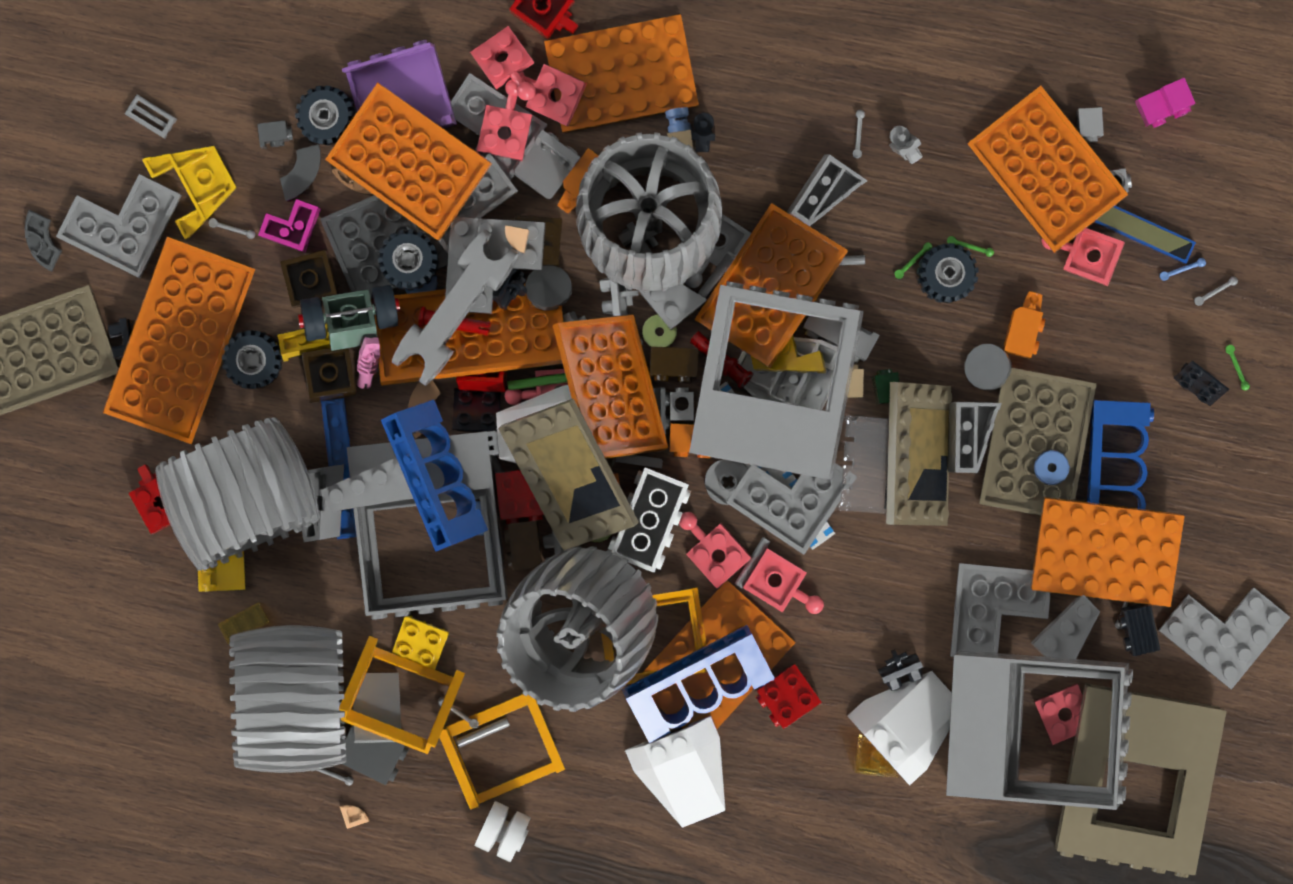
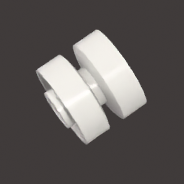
M495 801L474 846L489 852L495 842H498L500 844L497 856L511 862L515 852L520 851L529 832L526 828L531 817L517 811L509 822L506 820L509 807Z

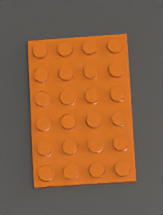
M681 14L544 41L550 67L587 83L569 126L560 123L562 133L662 114L667 110L699 106ZM556 88L554 89V94L557 102L561 99L562 93Z
M378 82L325 159L437 240L442 238L492 165L489 160Z
M1042 86L1035 89L967 143L1054 253L1128 196L1125 189Z
M771 203L694 320L712 331L720 285L726 286L727 281L744 284L743 289L750 290V286L767 288L766 293L773 294V290L790 293L789 297L795 299L797 294L813 297L812 302H815L848 250ZM735 302L728 342L771 368L806 315Z
M634 315L561 322L553 325L571 398H574L604 457L613 458L668 449Z
M1044 497L1031 590L1171 607L1185 516L1178 513Z
M728 580L701 607L707 645L747 625L770 670L796 643ZM691 620L643 672L660 670L696 651ZM699 625L700 636L703 634L701 625ZM735 653L710 665L716 678L723 684H733L742 676V665ZM708 671L692 674L681 680L687 693L694 699L706 698L713 691L714 684ZM677 683L652 695L657 706L666 714L677 713L684 706L685 699ZM751 685L748 692L737 698L723 696L720 705L711 712L697 713L693 711L690 721L681 728L685 729L689 724L711 716L716 729H718L754 688Z

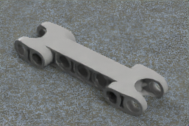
M483 230L461 255L457 264L465 269V271L426 327L422 329L414 324L401 340L393 356L392 363L396 366L401 365L409 356H422L425 361V368L419 382L425 386L441 372L451 358L453 350L447 347L446 343L488 285L497 291L509 276L518 258L519 252L511 249L499 260L488 259L485 254V248L488 245L491 233L487 230Z

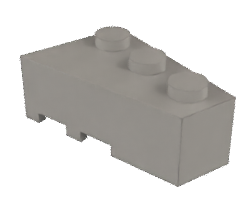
M824 155L787 210V213L806 225L811 226L859 186L867 182V180L831 155Z
M683 284L670 287L667 291L663 292L662 290L644 293L643 290H638L670 330L675 328L707 301V299Z
M809 316L803 329L806 330L805 335L812 339H818L819 337L827 341V343L838 347L842 322ZM861 327L854 362L858 363L859 360L864 362L880 335L875 332L871 333Z
M951 402L949 404L948 472L978 473L987 448V441L994 428V421L1002 403Z
M344 464L308 470L316 495L320 519L308 528L301 525L304 542L339 537L341 510L330 512L321 490L343 481Z
M1084 595L1078 596L1031 644L1044 657L1076 659L1100 611Z

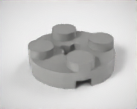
M724 459L712 464L705 476V487L708 495L717 503L729 505L726 502L747 472V467L743 463ZM731 475L734 486L724 488L722 486L724 484L722 478L724 476L728 478Z

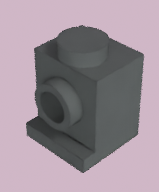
M286 121L257 124L259 142L262 149H267V144H270L271 147L285 146L284 142L293 140L292 126H288Z

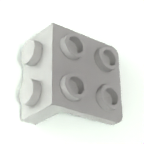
M542 130L537 136L534 146L515 168L514 175L545 198L551 199L580 157L572 147L564 146L560 143L557 136L553 133H547Z

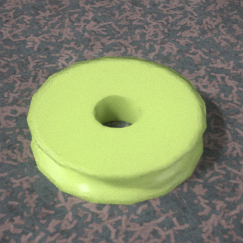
M657 314L645 321L642 335L649 346L669 347L676 338L677 328L675 327L670 330ZM658 327H661L664 330V334L662 336H657L655 334V330Z

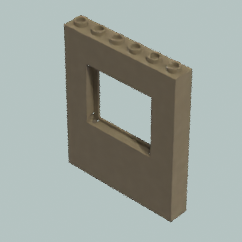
M1085 683L1066 784L1102 787L1107 758L1109 757L1112 688ZM1128 691L1132 693L1131 707L1126 711V716H1130V729L1125 733V739L1129 740V750L1126 757H1124V761L1178 770L1167 832L1096 820L1098 808L1062 805L1055 848L1060 852V855L1065 857H1073L1074 854L1082 855L1083 859L1088 861H1096L1099 858L1106 860V863L1111 865H1119L1120 862L1127 863L1130 868L1141 870L1144 866L1152 868L1151 871L1165 874L1167 870L1175 872L1174 875L1188 878L1189 875H1196L1227 711L1223 707Z

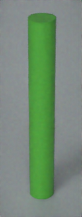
M565 373L513 380L508 381V389L516 390L567 382Z

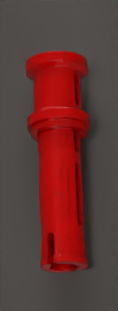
M422 306L418 326H426L436 311L427 310L426 307ZM464 318L456 330L489 336L490 329L485 328L491 327V321Z
M698 331L691 338L690 343L707 356L710 341ZM725 355L722 374L729 376L738 384L737 387L742 389L748 384L754 373L744 369L736 358H730Z

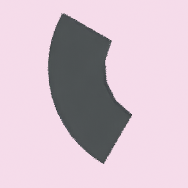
M319 144L296 150L297 160L294 168L288 175L280 178L286 202L302 195L315 180L321 164Z
M29 210L25 221V238L28 247L36 261L47 270L53 272L62 250L56 247L50 238L49 228L51 220Z

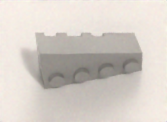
M397 458L321 490L330 512L413 499Z

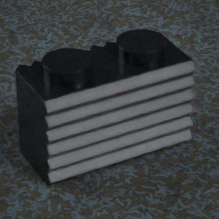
M1141 603L1120 608L1121 615H1118L1120 628L1125 630L1126 637L1123 638L1125 651H1129L1132 656L1159 651L1160 645L1151 604Z

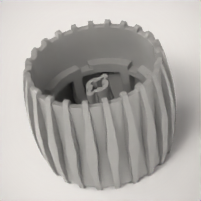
M641 132L628 138L621 137L618 139V142L611 146L607 145L601 154L593 159L588 167V171L581 180L576 200L578 234L581 237L586 254L592 259L595 267L601 273L604 272L609 280L615 284L619 283L629 290H643L644 293L656 290L667 291L668 288L676 285L680 286L688 278L695 276L713 253L722 224V202L717 181L702 156L699 157L689 144L685 145L674 136L670 138L662 136L657 132L654 134H642ZM646 174H649L646 192L633 176H646ZM660 176H667L673 178L674 181L681 182V184L671 186L658 193ZM619 182H622L633 196V199L619 200L601 207L605 193ZM684 195L695 196L698 208V223L693 234L675 214L666 208L668 202ZM622 212H632L637 223L631 250L623 249L606 238L603 232V221L606 218ZM662 220L677 233L681 240V243L671 250H663V252L653 254L651 252L641 253L645 231L661 233L663 231Z
M276 417L266 418L264 423L261 420L255 421V427L253 428L245 424L242 426L243 431L236 434L233 430L227 431L228 437L221 440L214 436L211 438L213 443L204 447L198 443L195 445V451L188 454L187 450H183L180 452L181 458L176 459L175 456H171L168 458L169 464L163 461L156 467L157 484L167 518L180 545L197 570H206L209 566L211 568L216 567L218 560H221L223 564L228 563V557L234 554L237 558L243 557L242 551L249 548L256 552L258 551L257 545L267 541L270 546L274 544L273 538L280 535L283 539L288 538V531L294 529V532L298 533L302 531L301 525L308 528L320 519L315 491L306 465L292 438Z
M579 546L548 558L520 582L502 612L496 637H498L497 653H500L502 658L501 665L510 674V681L513 684L516 683L523 690L525 696L530 695L537 700V704L552 706L553 710L569 709L570 712H576L582 708L590 709L608 700L635 676L652 647L656 634L658 615L656 614L657 601L653 599L651 593L652 587L649 583L646 584L641 577L642 572L639 569L635 570L627 563L629 560L613 555V551L610 550L602 551L594 546L589 548H581ZM543 594H550L551 596H556L557 594L567 596V599L572 600L573 607L554 609L542 614V601L540 597ZM566 620L562 629L554 637V632L549 630L547 625L556 621ZM600 632L612 641L617 654L613 662H609V660L600 662L594 661V658H583L592 635ZM567 648H569V649L575 648V650H574V652H571V651L568 650Z
M285 625L259 628L231 635L229 645L234 648L229 650V655L235 657V660L229 663V668L235 669V676L230 678V684H235V693L230 696V701H236V710H234V713H231V719H236L235 728L231 729L232 736H237L235 742L232 743V749L236 750L233 753L234 766L240 769L260 772L293 773L319 770L345 763L346 734L345 727L340 726L345 725V722L341 721V718L345 717V711H339L341 704L339 700L344 699V694H339V691H344V686L339 685V683L344 682V677L341 676L343 675V669L338 668L343 667L342 632L340 630L315 626Z

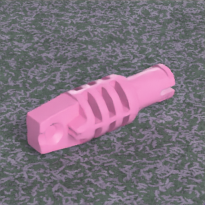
M378 337L364 338L359 350L357 386L361 389H364L365 384L366 389L372 386V377L378 369L380 358Z

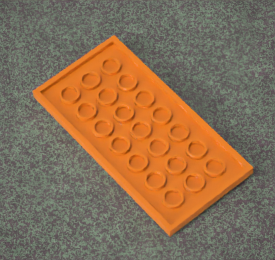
M166 237L102 413L192 444L221 365L222 355L225 352L224 348L229 343L255 269Z
M446 289L394 295V298H398L400 312H397L398 326L379 329L375 316L377 337L380 344L379 369L382 386L420 380L425 368V361L422 356H409L399 366L393 364L392 359L401 340L414 324L418 326L421 307L424 306L427 310L437 311L445 300ZM525 294V296L517 295L515 299H512L506 310L501 309L497 302L493 300L492 314L468 312L465 318L491 321V327L485 328L490 329L489 336L456 330L446 343V346L453 350V354L434 379L563 364L553 325L564 322L562 305L555 310H541L533 306Z

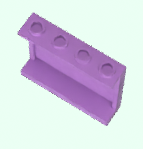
M427 40L413 43L414 47L412 48L398 47L392 49V54L383 56V53L372 55L369 57L370 60L366 62L355 60L347 63L348 67L342 68V72L347 75L357 112L378 82L442 128L457 125L435 44L427 43Z

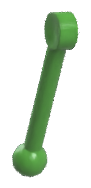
M949 236L947 239L948 244L961 245L985 253L988 257L994 254L992 248L985 249L956 240L954 236Z
M926 242L923 245V249L901 270H896L895 277L897 279L903 278L904 272L926 251L932 249V244Z
M1228 345L1225 348V352L1230 354L1241 381V389L1246 391L1250 388V384L1245 381L1234 354L1235 347Z

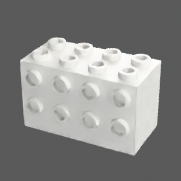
M644 468L643 472L638 471L634 484L638 485L635 494L630 492L627 499L639 523L634 527L620 531L618 537L613 536L608 549L613 551V555L629 560L628 563L655 572L656 568L661 569L665 556L661 554L665 546L670 547L674 534L670 533L673 524L678 526L682 516V512L679 511L681 503H687L691 491L687 489L689 485Z

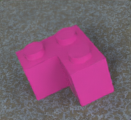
M1182 78L1137 99L1135 103L1145 126L1147 127L1152 124L1153 128L1167 123L1165 118L1173 115L1176 119L1188 114L1191 111L1190 107L1195 104V101L1185 78Z
M296 199L288 221L266 213L258 235L305 253L321 209Z

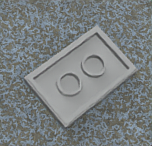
M366 673L353 704V711L401 729L399 673ZM354 726V743L395 742Z

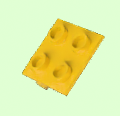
M242 551L243 557L237 558L234 554L228 557V563L223 564L221 560H218L216 567L211 568L209 566L206 570H198L199 592L245 590L244 551Z
M405 616L392 653L435 670L449 632L445 631L446 629L444 628L440 629L432 626L433 624L431 623L427 624L426 621L422 622L414 619L413 616Z

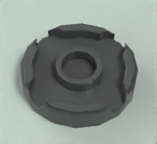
M553 265L542 266V270H534L529 274L525 282L527 298L533 306L541 310L558 309L559 306L569 300L572 294V284L568 274L563 269Z
M982 344L975 347L968 354L965 361V374L968 381L982 390H995L1003 386L1011 373V360L1008 354L1001 347L993 344Z

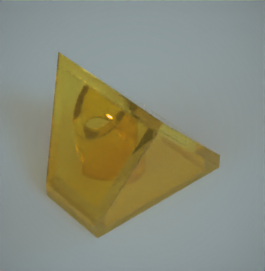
M859 735L853 771L878 777L899 778L894 767L867 737Z

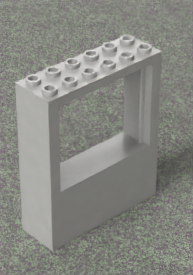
M727 281V285H720L689 453L828 480L833 478L864 311L858 310L859 305L843 303V307L835 306L836 301L820 298L819 303L812 302L813 297L797 294L795 299L790 298V293L773 290V294L766 293L767 288L750 286V290L743 289L744 284ZM735 302L842 322L826 411L719 391Z
M487 431L449 436L450 449L448 452L457 457L463 469L461 483L471 489L475 499H480L481 513L488 528V531L484 532L490 587L383 599L373 511L416 506L414 499L354 508L366 616L371 615L372 620L388 617L387 613H395V617L411 615L410 611L418 610V614H427L434 612V608L441 607L442 612L456 610L457 605H465V609L478 608L480 603L488 602V606L502 605L503 600L508 599L493 463L489 452L491 446L488 444L490 437L487 436ZM428 438L416 439L415 442L422 459L429 457L432 447ZM390 442L347 447L350 477L396 458ZM425 464L435 490L441 488L444 484L443 472L436 464ZM447 494L438 495L441 503L454 502L453 498Z
M959 651L956 653L953 665L946 796L1117 810L1126 799V787L1122 786V780L1127 777L1128 764L1124 763V757H1126L1129 750V740L1125 739V733L1130 729V716H1126V711L1131 707L1132 693L1128 692V686H1130L1133 680V669H1129V663ZM1025 673L1113 680L1107 787L1019 780Z

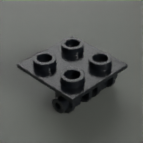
M1193 360L1189 364L1186 362L1180 369L1181 371L1174 376V379L1181 387L1191 391L1202 403L1209 406L1214 404L1229 390L1228 387Z
M454 388L452 430L497 432L496 413L500 412L501 392L462 391L459 388Z

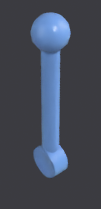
M1199 258L1195 263L1170 272H1161L1159 277L1162 281H1166L1175 274L1197 266H1205L1206 260Z

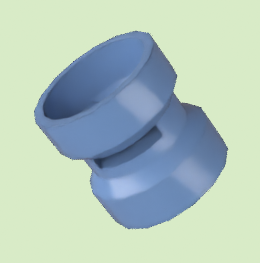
M688 107L665 111L666 119L669 120L668 133L691 130V124L687 120L689 115Z

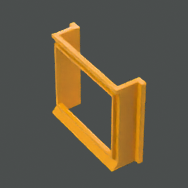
M698 587L652 595L653 599L657 601V606L688 601L696 651L707 646ZM699 625L703 628L702 636H700ZM601 633L605 660L613 662L615 656L612 641L605 634ZM704 668L694 674L704 673L707 671V669ZM658 670L636 673L626 685L633 684Z
M369 636L345 692L344 699H342L339 706V711H345V717L341 718V721L428 754L430 748H435L465 673L456 670L454 677L376 647L378 639ZM373 657L449 686L428 740L351 710Z
M521 694L469 716V718L478 720L479 725H482L528 705L552 763L477 794L453 738V736L472 728L464 719L443 727L439 738L470 810L478 807L482 802L555 771L558 773L565 770L537 701L530 695L525 696Z

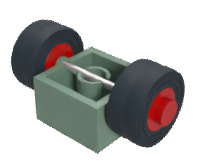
M391 285L372 288V305L368 290L322 297L324 313L319 297L300 300L301 314H298L300 328H304L307 341H314L326 338V323L331 351L362 345L364 338L377 337L374 314L379 329L398 326L397 312H400L399 300L394 298Z

